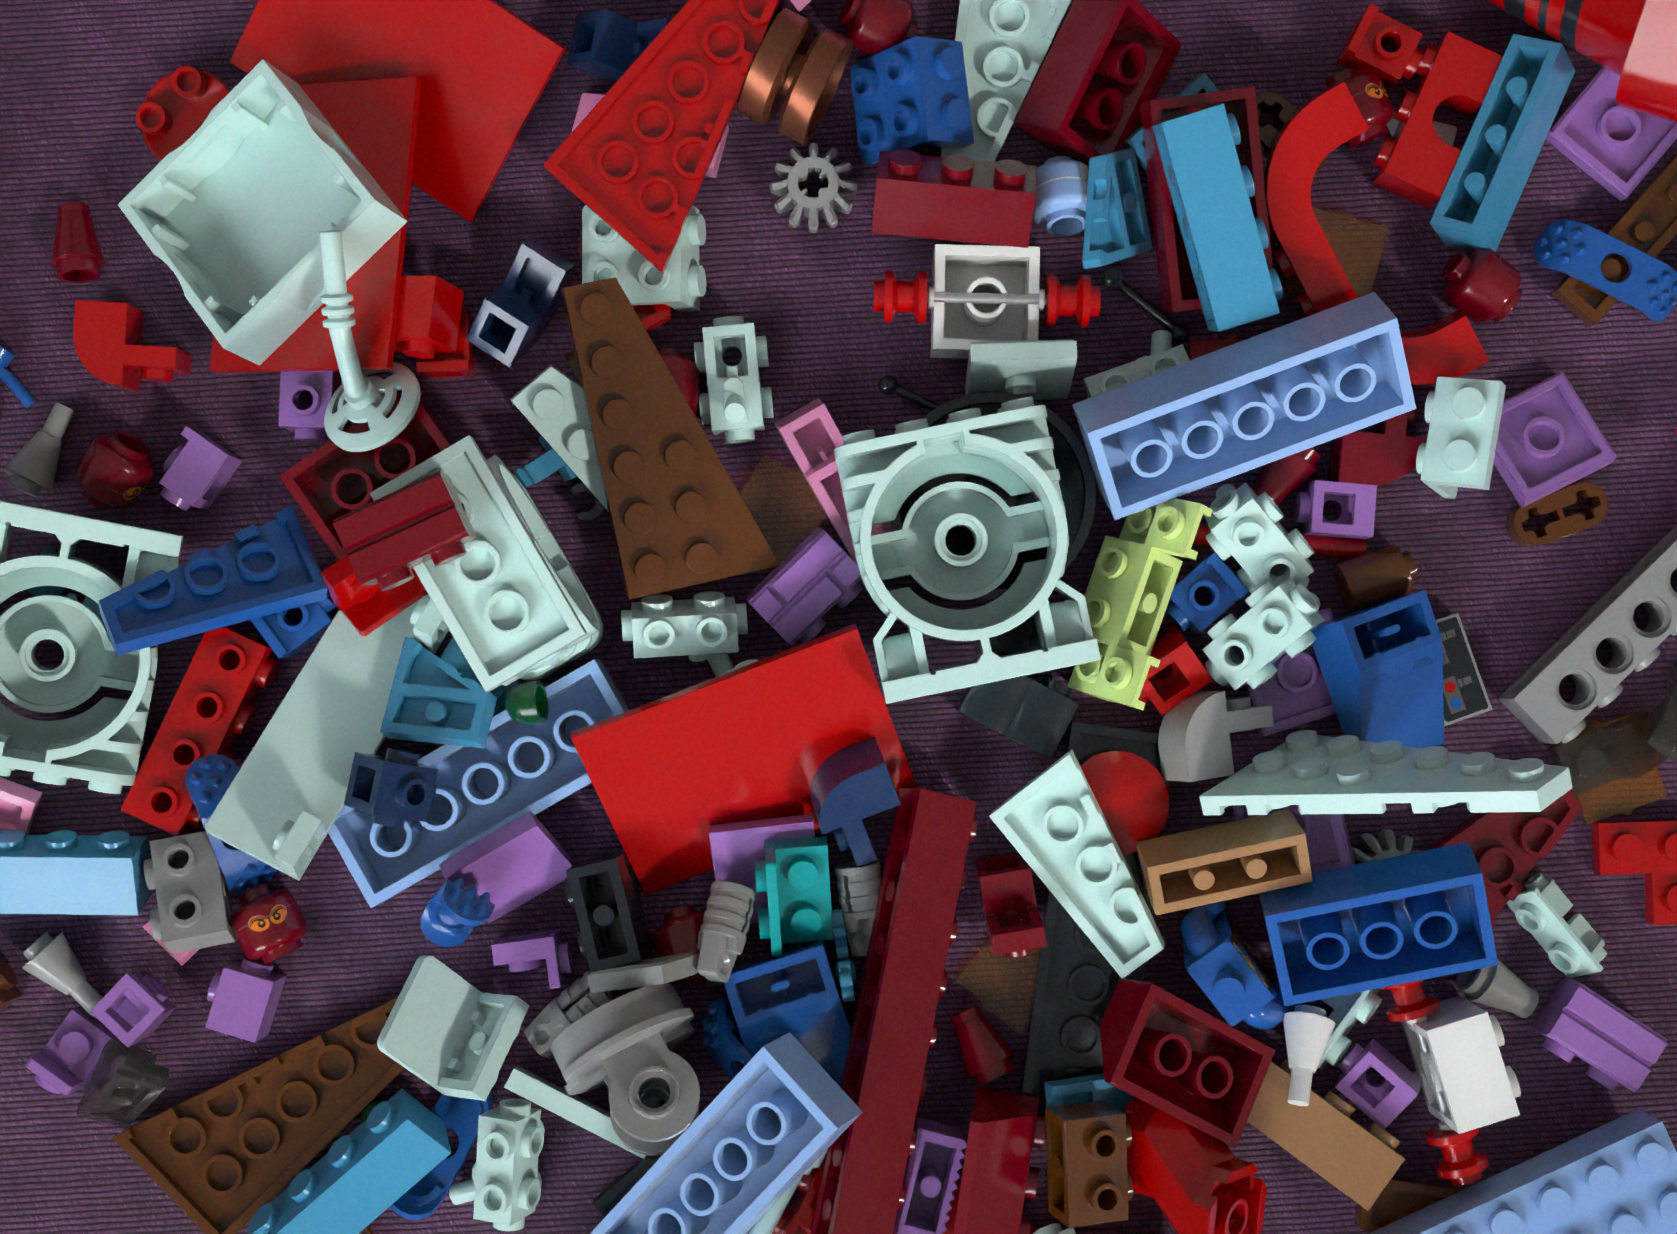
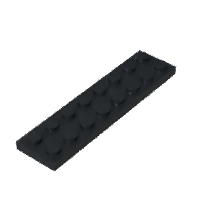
M1070 721L1066 753L1073 750L1080 766L1093 755L1108 751H1125L1146 759L1161 774L1158 749L1159 733ZM1164 780L1168 790L1169 781ZM1138 852L1123 855L1151 912L1152 905L1144 889ZM1048 888L1043 917L1047 946L1039 948L1020 1087L1021 1095L1039 1098L1037 1116L1045 1117L1046 1107L1045 1082L1104 1073L1100 1024L1121 978ZM1144 964L1124 979L1142 981Z

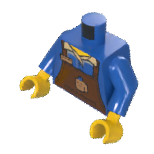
M1225 901L1191 908L1184 917L1180 928L1185 967L1228 1024L1233 1027L1244 1020L1251 1027L1259 1030H1269L1284 1020L1285 1013L1294 1012V1007L1301 1005L1300 1003L1284 1006L1276 973L1225 910Z

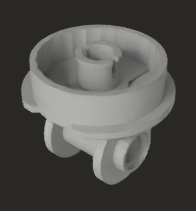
M666 983L646 986L609 1001L567 1027L554 1039L550 1046V1050L567 1083L564 1086L569 1095H576L607 1085L609 1089L611 1123L617 1137L629 1149L649 1156L663 1155L694 1122L699 1114L700 1087L698 1078L693 1068L685 1059L671 1052V1050L693 1034L694 1029L690 1021L695 1018L692 1010L684 1007L673 984ZM656 1097L663 1099L666 1104L659 1108H649L643 1105V1102L649 1098Z

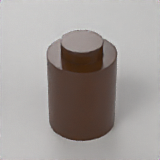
M1395 544L1348 559L1333 566L1336 587L1345 607L1350 613L1411 593L1413 588L1412 581L1418 579V572L1413 557L1407 550L1401 552Z

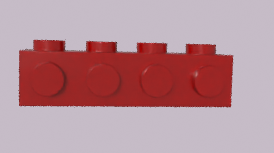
M233 625L204 633L135 778L134 785H132L122 805L121 811L174 836L193 833L194 828L197 830L202 828L203 824L185 784L186 772L194 761L210 754L224 755L230 759H235V755L231 753L232 748L239 735H246L257 715L258 709L253 707V704L261 688L267 689L271 685L279 669L280 662L275 660L277 655L265 640Z

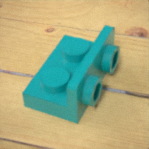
M827 836L764 841L765 860L755 861L757 893L767 892L768 907L758 908L760 940L771 939L772 957L782 956V943L834 940Z

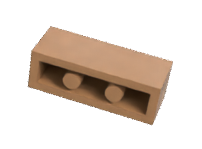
M1290 809L1136 842L1144 889L1156 915L1313 882L1306 835Z
M1285 1058L1280 1066L1271 1060L1247 1122L1369 1211L1405 1160L1395 1150L1400 1141L1374 1122L1367 1130L1353 1120L1351 1115L1356 1109L1331 1090L1323 1098L1311 1089L1309 1106H1297L1288 1103L1291 1078L1288 1059Z

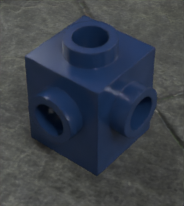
M388 747L386 756L355 752L344 805L373 815L371 822L384 826L403 828L405 819L427 822L430 805L436 794L435 782L438 769L418 763L419 753Z

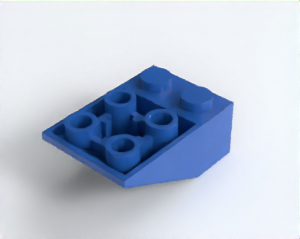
M1425 590L1404 594L1324 622L1312 631L1317 638L1312 645L1344 735H1354L1360 741L1376 743L1394 740L1401 742L1402 746L1426 748L1444 743L1442 637Z
M824 940L810 941L782 950V956L772 957V954L734 965L729 981L724 983L744 1046L751 1056L754 1057L763 1046L790 1032L830 1077L841 1086L852 1027Z

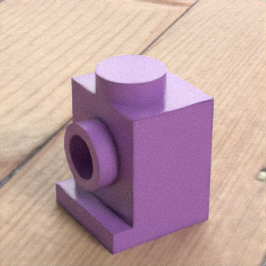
M186 426L181 435L188 439V442L185 446L180 445L174 449L164 463L163 470L166 473L159 482L164 486L160 495L184 511H187L190 506L208 510L243 460L203 432Z
M1321 480L1311 481L1306 484L1305 492H1298L1296 495L1294 521L1296 523H1303L1302 534L1363 540L1372 538L1374 535L1377 485ZM1325 502H1330L1337 508V516L1333 521H1329L1323 516Z
M127 972L90 1012L129 1048L148 1038L173 1012L176 1006L167 999L169 997L168 990L156 978L150 975L143 976L140 972L135 974Z
M1372 1039L1365 1048L1356 1042L1347 1050L1343 1058L1336 1065L1342 1072L1338 1076L1335 1088L1385 1130L1417 1097L1423 1077L1415 1070L1412 1073L1376 1040ZM1373 1067L1384 1079L1380 1081L1371 1079L1367 1074V1070Z

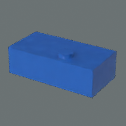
M1469 842L1312 873L1313 882L1259 893L1284 1006L1498 965L1483 875Z

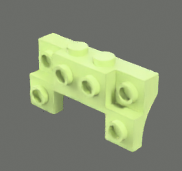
M1174 498L1128 515L1119 538L1105 535L1084 595L1093 638H1097L1101 660L1075 665L1067 687L1106 701L1144 710L1146 703L1139 701L1150 666L1158 668L1161 661L1151 657L1150 654L1183 562L1171 555L1196 560L1198 552L1192 550L1191 547L1202 516L1211 517L1213 509L1200 503Z

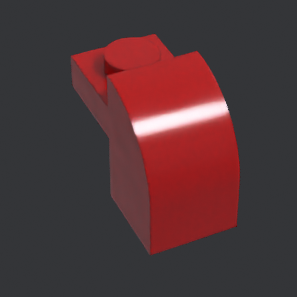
M75 300L73 339L77 355L85 368L104 382L124 390L138 392L141 372V380L170 383L173 382V374L191 375L192 355L177 347L142 345L144 311L128 303Z

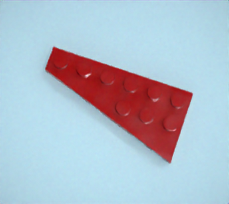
M689 0L543 164L550 174L662 274L665 272L780 0Z

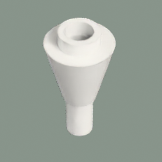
M1297 1005L1294 1007V1012L1285 1013L1283 1020L1288 1063L1291 1069L1287 1102L1297 1106H1309L1312 1076L1321 1061L1335 1027V1022L1326 1017L1324 1009L1310 1005Z

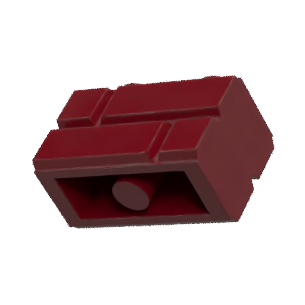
M441 471L332 520L359 582L367 586L379 584L381 591L392 589L413 579L414 575L410 568L432 559L434 566L438 567L467 554L464 544L476 539L475 531L462 507L451 479Z

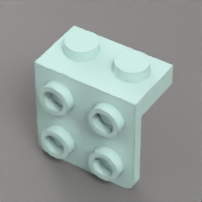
M585 205L582 210V284L616 277L631 305L666 304L679 312L700 311V297H703L706 292L705 270L702 265H699V245H704L706 240V224L703 215L699 214V209L692 206L665 272L662 274Z
M1437 376L1435 392H1429L1426 398L1425 421L1430 424L1427 443H1421L1418 448L1416 469L1417 473L1421 474L1420 480L1443 498L1455 499L1458 487L1489 490L1506 385L1502 381Z
M422 955L416 960L377 1039V1046L385 1055L443 1095L486 1101L491 1088L497 1081L498 1073L509 1049L520 1031L521 1023L529 1005L514 995L482 993L434 956Z

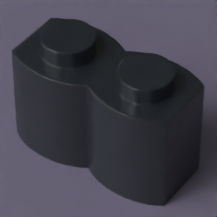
M999 652V654H998V656H1004V655H1006V654L1001 653V652ZM1046 675L1041 684L1027 676H1020L967 687L956 711L1051 760L1079 704L1069 699L1072 692L1071 688Z

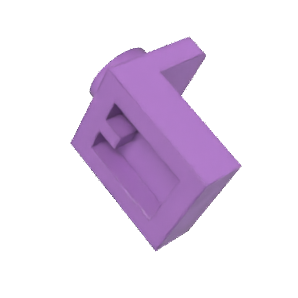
M560 929L499 937L491 945L494 966L508 964L510 972L540 967V959H546L550 989L561 988L566 982V973L573 972L571 946L569 941H561Z
M78 1006L70 1011L43 1050L31 1056L25 1066L36 1074L34 1076L35 1081L45 1090L54 1094L62 1093L69 1095L85 1086L118 1038L103 1023L94 1017L92 1018L85 1010Z

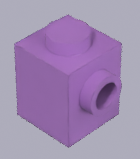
M340 371L281 372L278 426L295 432V440L326 441L325 411L332 395L342 384Z
M246 956L243 957L242 961H236L225 966L223 971H217L212 978L207 993V1000L213 1003L205 1028L254 1043L264 1038L270 1032L287 975L272 971L273 963L264 965L262 959L251 960Z

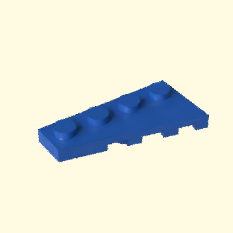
M291 505L277 512L275 520L258 528L253 524L234 533V540L212 551H209L206 547L188 556V563L168 573L164 570L157 571L99 600V610L116 656L322 601L327 599L328 587L324 582L319 566Z

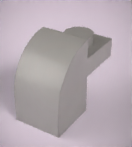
M1197 691L1166 712L1159 730L1158 749L1163 779L1167 781L1194 782L1234 775L1230 733L1274 726L1272 705H1251L1250 696L1226 698L1225 691Z

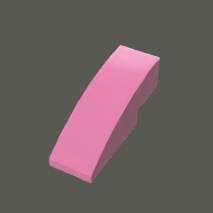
M817 398L774 424L852 560L857 564L834 455V449L843 446V437L825 404ZM891 522L872 525L871 536L893 532Z

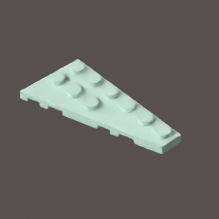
M1072 0L959 1L955 41H961L963 46L974 144L962 149L941 148L940 157L959 154L967 156L972 160L996 161Z
M1300 730L1289 734L1286 737V741L1273 750L1256 755L1252 759L1253 762L1203 793L1199 798L1203 815H1222L1225 811L1224 809L1231 805H1246L1248 815H1267L1272 809H1279L1289 805H1297L1301 814H1383L1386 811L1385 803H1411L1413 813H1434L1438 807L1450 806L1458 802H1466L1467 808L1471 813L1541 812L1573 787L1569 767L1544 764L1541 759L1537 758L1509 760L1495 758L1494 754L1489 752L1462 754L1448 752L1447 748L1442 746L1415 748L1402 746L1401 742L1394 740L1376 743L1360 741L1354 735L1329 737L1317 735V732L1313 730Z

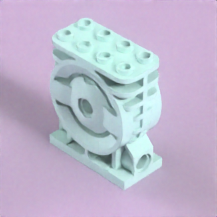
M1033 397L1004 402L1001 404L1002 408L998 409V413L981 416L980 408L948 414L949 419L946 420V424L928 427L927 419L895 425V434L879 438L875 437L874 430L850 433L842 436L843 446L834 449L859 572L871 598L887 616V619L873 638L886 704L1101 660L1097 638H1093L1085 596L1061 581L1065 571L1069 547L1066 510L1059 485L1061 480L1059 469H1056L1052 451L1054 449L1053 439L1049 436L1046 422L1048 417L1046 406H1035ZM966 474L981 477L1000 487L1010 497L1032 493L1037 500L1034 503L1009 508L999 495L984 486L971 482H949L927 491L913 504L906 515L902 530L871 536L872 525L895 521L902 504L917 488L930 480L945 475ZM954 527H964L974 537L973 550L965 556L952 554L945 544L947 532ZM1047 547L1046 559L1024 563L1018 577L1005 593L994 601L977 608L955 610L939 607L922 599L909 587L888 591L882 582L911 575L923 589L935 596L954 601L971 600L986 595L1000 586L1011 573L1018 553ZM1054 590L1068 600L1049 603L1048 597ZM1032 615L1034 616L1040 645L1039 649L998 656L991 651L990 637L1010 631L1025 622ZM896 619L908 628V633L885 637ZM922 634L947 641L975 640L977 654L970 663L932 670V673H930Z
M470 435L370 493L375 501L439 471L447 474L451 479L462 507L475 531L476 539L465 543L464 546L467 554L452 562L435 567L432 559L413 567L485 692H490L500 685L507 686L519 678L522 680L545 678L592 651L600 643L604 630L601 616L527 489L523 487L518 477L510 472L499 457L493 455L485 459L475 440Z
M0 501V604L14 594L29 588L59 586L78 591L99 605V600L157 571L164 570L168 573L176 569L184 536ZM13 526L55 534L62 543L60 555L42 554L7 561ZM82 540L121 547L129 545L123 582L106 569L84 559L74 557L76 545ZM59 595L35 596L20 601L6 610L0 616V692L16 705L31 711L54 713L69 710L82 704L100 686L133 692L129 699L104 696L98 703L83 713L58 720H42L27 717L11 710L0 701V776H10L11 771L15 769L34 772L32 780L53 785H66L67 779L75 778L89 781L88 789L110 794H121L123 785H134L156 677L158 646L155 645L116 656L106 627L101 619L89 607L69 597ZM51 639L62 646L64 659L60 666L47 668L37 662L34 650L40 641Z

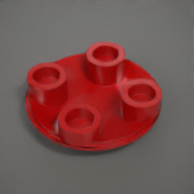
M190 66L179 67L174 72L165 75L157 81L149 90L143 104L139 106L136 112V123L141 129L145 143L153 155L161 161L168 153L184 144L201 127L211 110L231 91V88L216 75Z
M1108 751L1093 755L1080 767L1122 854L1127 855L1137 852L1136 842L1157 838L1166 823L1169 812V794L1165 781L1159 771L1141 756L1125 751Z

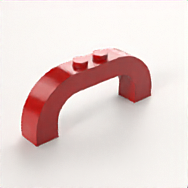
M1339 81L1316 94L1292 114L1279 131L1272 145L1264 173L1268 221L1281 246L1272 253L1285 278L1288 279L1296 275L1305 293L1296 298L1306 317L1358 298L1316 219L1311 203L1313 177L1323 159L1341 144L1369 129L1345 81ZM1458 310L1425 328L1407 332L1400 331L1411 384H1433L1437 382V376L1457 378L1490 362L1467 316Z

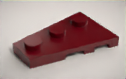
M1569 790L1541 812L1476 813L1425 850L1469 842L1482 871L1493 929L1496 925L1493 922L1509 900H1515L1524 888L1523 880L1540 858L1547 857L1583 807L1573 792Z

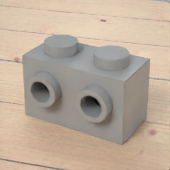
M202 831L150 841L152 858L144 859L143 866L148 889H156L158 908L150 910V923L155 941L162 940V943L171 954L235 942V935L229 924V917L232 914L229 891L206 832Z

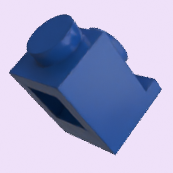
M1213 552L1205 555L1175 582L1165 614L1182 632L1190 628L1193 633H1201L1239 598L1246 595L1249 590L1219 556ZM1200 586L1208 588L1211 592V601L1206 606L1199 605L1194 598L1195 591Z
M327 591V599L299 606L303 613V619L296 626H293L288 620L287 615L290 609L251 619V622L278 658L292 659L324 635L335 617L333 610L337 608L332 601L329 591Z

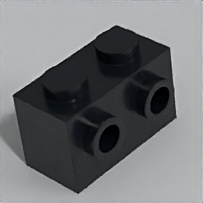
M625 851L580 861L568 868L565 879L566 895L570 906L576 910L580 926L577 931L578 944L582 956L588 959L590 972L642 961L653 949L634 871Z

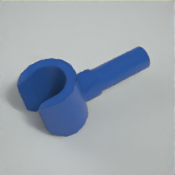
M0 343V380L8 386L27 409L37 401L15 374L7 369V366L16 354Z

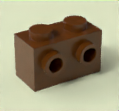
M1104 1100L1045 1107L1048 1212L1069 1228L1129 1220L1128 1201L1132 1199L1134 1189L1132 1177L1127 1170V1148L1131 1146L1132 1131L1130 1123L1126 1118V1113Z

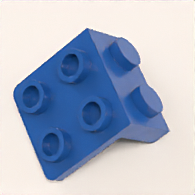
M915 36L852 66L850 71L851 92L853 95L860 159L863 164H878L879 151L914 150L921 146L962 149L974 144L961 41Z

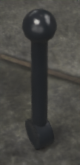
M1111 267L1104 271L1102 282L1105 287L1109 289L1117 288L1168 329L1172 334L1173 341L1181 343L1188 339L1190 335L1188 326L1184 323H1175L1123 281L1122 272L1118 268Z
M883 376L878 382V389L884 395L896 394L929 411L940 406V404L898 385L896 378L893 376Z

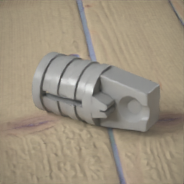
M880 860L860 867L857 866L856 861L839 864L834 867L845 931L851 954L855 956H867L882 881Z
M716 881L711 885V895L708 898L707 910L703 916L704 922L699 931L697 949H699L700 954L697 971L709 981L727 983L736 957L741 955L745 946L746 933L749 930V920L753 914V905L756 903L757 893L751 888L738 883Z
M590 969L581 978L576 979L570 987L564 989L561 995L551 1000L524 1030L525 1036L539 1055L544 1057L552 1055L550 1046L562 1031L589 1012L617 998L613 991L590 992L587 975L591 974Z

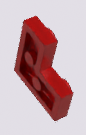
M1677 819L1591 822L1593 873L1599 875L1644 874L1646 923L1652 925L1677 924Z

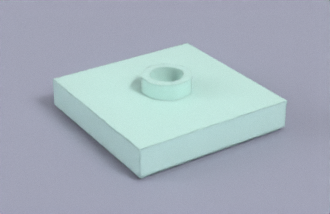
M1077 341L973 342L970 344L965 395L980 392H1004L1022 397H1033V400L1068 399L1078 358Z

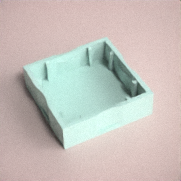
M264 59L211 110L201 127L184 144L168 153L118 204L153 254L164 261L174 272L181 284L185 297L223 349L257 365H261L324 304L320 302V296L325 294L319 232L341 231L347 281L408 222L300 85Z

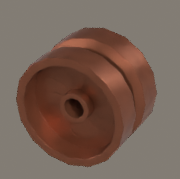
M784 8L769 28L751 65L738 103V113L765 125L777 115L782 107L779 116L780 133L806 145L820 125L839 86L852 51L853 41L827 28L818 34L809 47L812 37L811 20Z

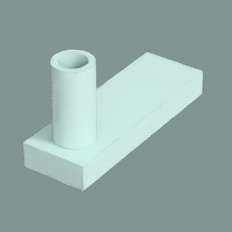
M520 1066L513 1069L504 1088L645 1159L646 1155L629 1149L617 1137L612 1127L610 1112L576 1095H569L565 1089ZM652 1097L645 1100L643 1105L649 1108H658L662 1099Z

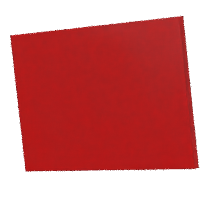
M259 0L231 57L230 63L248 74L264 59L298 84L417 76L422 80L412 184L471 222L477 216L563 56L566 47L495 0Z
M416 76L299 84L408 221L422 80ZM407 223L346 281L347 293L353 294V301L349 302L348 305L354 306L355 310L350 315L351 318L356 320V325L352 326L351 330L361 370L393 369ZM322 304L261 365H257L223 349L213 335L209 370L215 373L339 371L329 329L323 327L322 322L328 319V316L322 315L321 309L326 307V304Z
M856 624L570 733L573 744L645 895L714 869L709 837L710 825L813 814L814 830L819 829V823L811 802L813 778L827 758L848 746L875 736L897 795L899 796L900 788H917Z

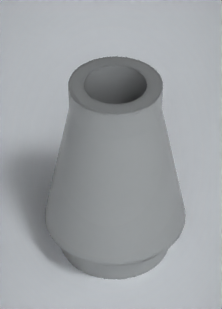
M1497 959V966L1458 973L1457 987L1464 992L1465 998L1469 1001L1507 1011L1521 1018L1530 1016L1538 1004V992L1527 986L1499 959Z

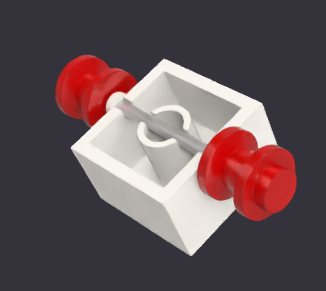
M935 244L932 262V287H929V292H927V271L919 270L914 281H898L893 270H885L884 280H874L873 312H883V322L891 323L897 312L913 313L917 323H926L927 302H929L928 308L931 309L930 358L968 359L970 344L973 342L1038 341L1039 311H1044L1045 326L1054 327L1059 316H1073L1079 327H1088L1090 317H1099L1101 290L1100 285H1091V277L1086 274H1081L1076 285H1061L1056 274H1047L1045 290L1039 289L1040 247Z
M1424 980L1380 988L1391 990L1395 1005L1387 1011L1389 1021L1402 1023L1416 1071L1423 1077L1421 1087L1429 1112L1441 1121L1439 1126L1430 1129L1425 1134L1428 1144L1440 1147L1444 1160L1436 1165L1438 1177L1450 1179L1453 1185H1466L1480 1180L1483 1177L1481 1171L1488 1168L1490 1162L1486 1153L1475 1152L1471 1139L1480 1132V1127L1520 1115L1515 1098L1521 1096V1090L1514 1071L1509 1065H1504L1499 1047L1505 1045V1040L1498 1020L1494 1015H1489L1487 1011L1458 996L1440 1002L1436 997L1426 996L1422 984Z

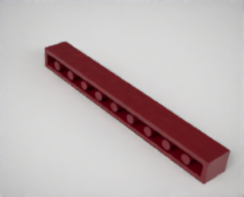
M900 788L898 798L901 805L896 806L876 914L873 921L840 1086L862 1110V1113L828 1148L811 1234H894L897 1211L903 1206L906 1197L904 1175L907 1159L913 1153L917 1140V1132L914 1126L918 1104L923 1100L927 1089V1078L924 1072L928 1051L933 1048L937 1037L935 1015L938 1000L944 994L947 985L945 964L948 948L954 942L957 934L955 912L958 897L963 892L967 882L965 860L968 845L974 839L977 830V818L974 815L976 801L923 788Z

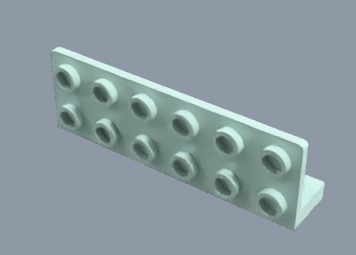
M429 594L424 595L367 636H361L341 611L337 612L206 823L205 829L208 834L298 881L301 879L344 807L355 752L375 755L385 738L380 729L405 637L415 639L424 648L435 654L449 631Z

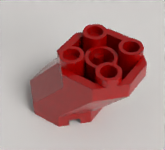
M1137 1098L1131 1099L1124 1113H1126V1118L1130 1123L1132 1131L1131 1146L1127 1148V1170L1132 1177L1135 1192L1153 1198L1177 1234H1260L1263 1229L1267 1187L1263 1180L1253 1177L1252 1174L1258 1172L1255 1164L1236 1158L1226 1144Z

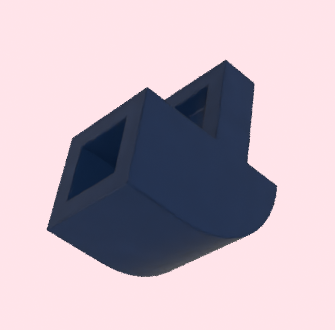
M605 9L578 14L575 20L567 65L594 76L617 82L672 19L666 17L637 23Z
M532 237L524 241L503 285L484 299L466 340L508 367H511L533 347L551 322L563 300L559 297L562 292L561 288L565 286L574 264Z
M875 736L841 749L831 755L819 767L811 784V802L822 835L833 831L840 851L850 848L858 867L877 860L862 819L901 805Z

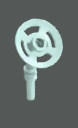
M340 230L319 232L325 294L320 296V302L326 304V307L321 309L322 315L328 316V319L322 322L323 327L329 329L342 379V384L334 392L327 405L324 426L328 437L339 448L350 452L369 451L394 439L410 423L419 406L420 384L409 368L393 362L392 370H361L351 327L356 325V320L350 317L355 312L354 306L348 305L349 302L353 301V294L347 293L342 234ZM377 372L393 373V375L384 380L376 376L367 377V375ZM397 390H402V395L396 409L386 418L385 416L390 412L395 403ZM348 420L353 423L368 422L370 428L369 431L362 433L342 431Z

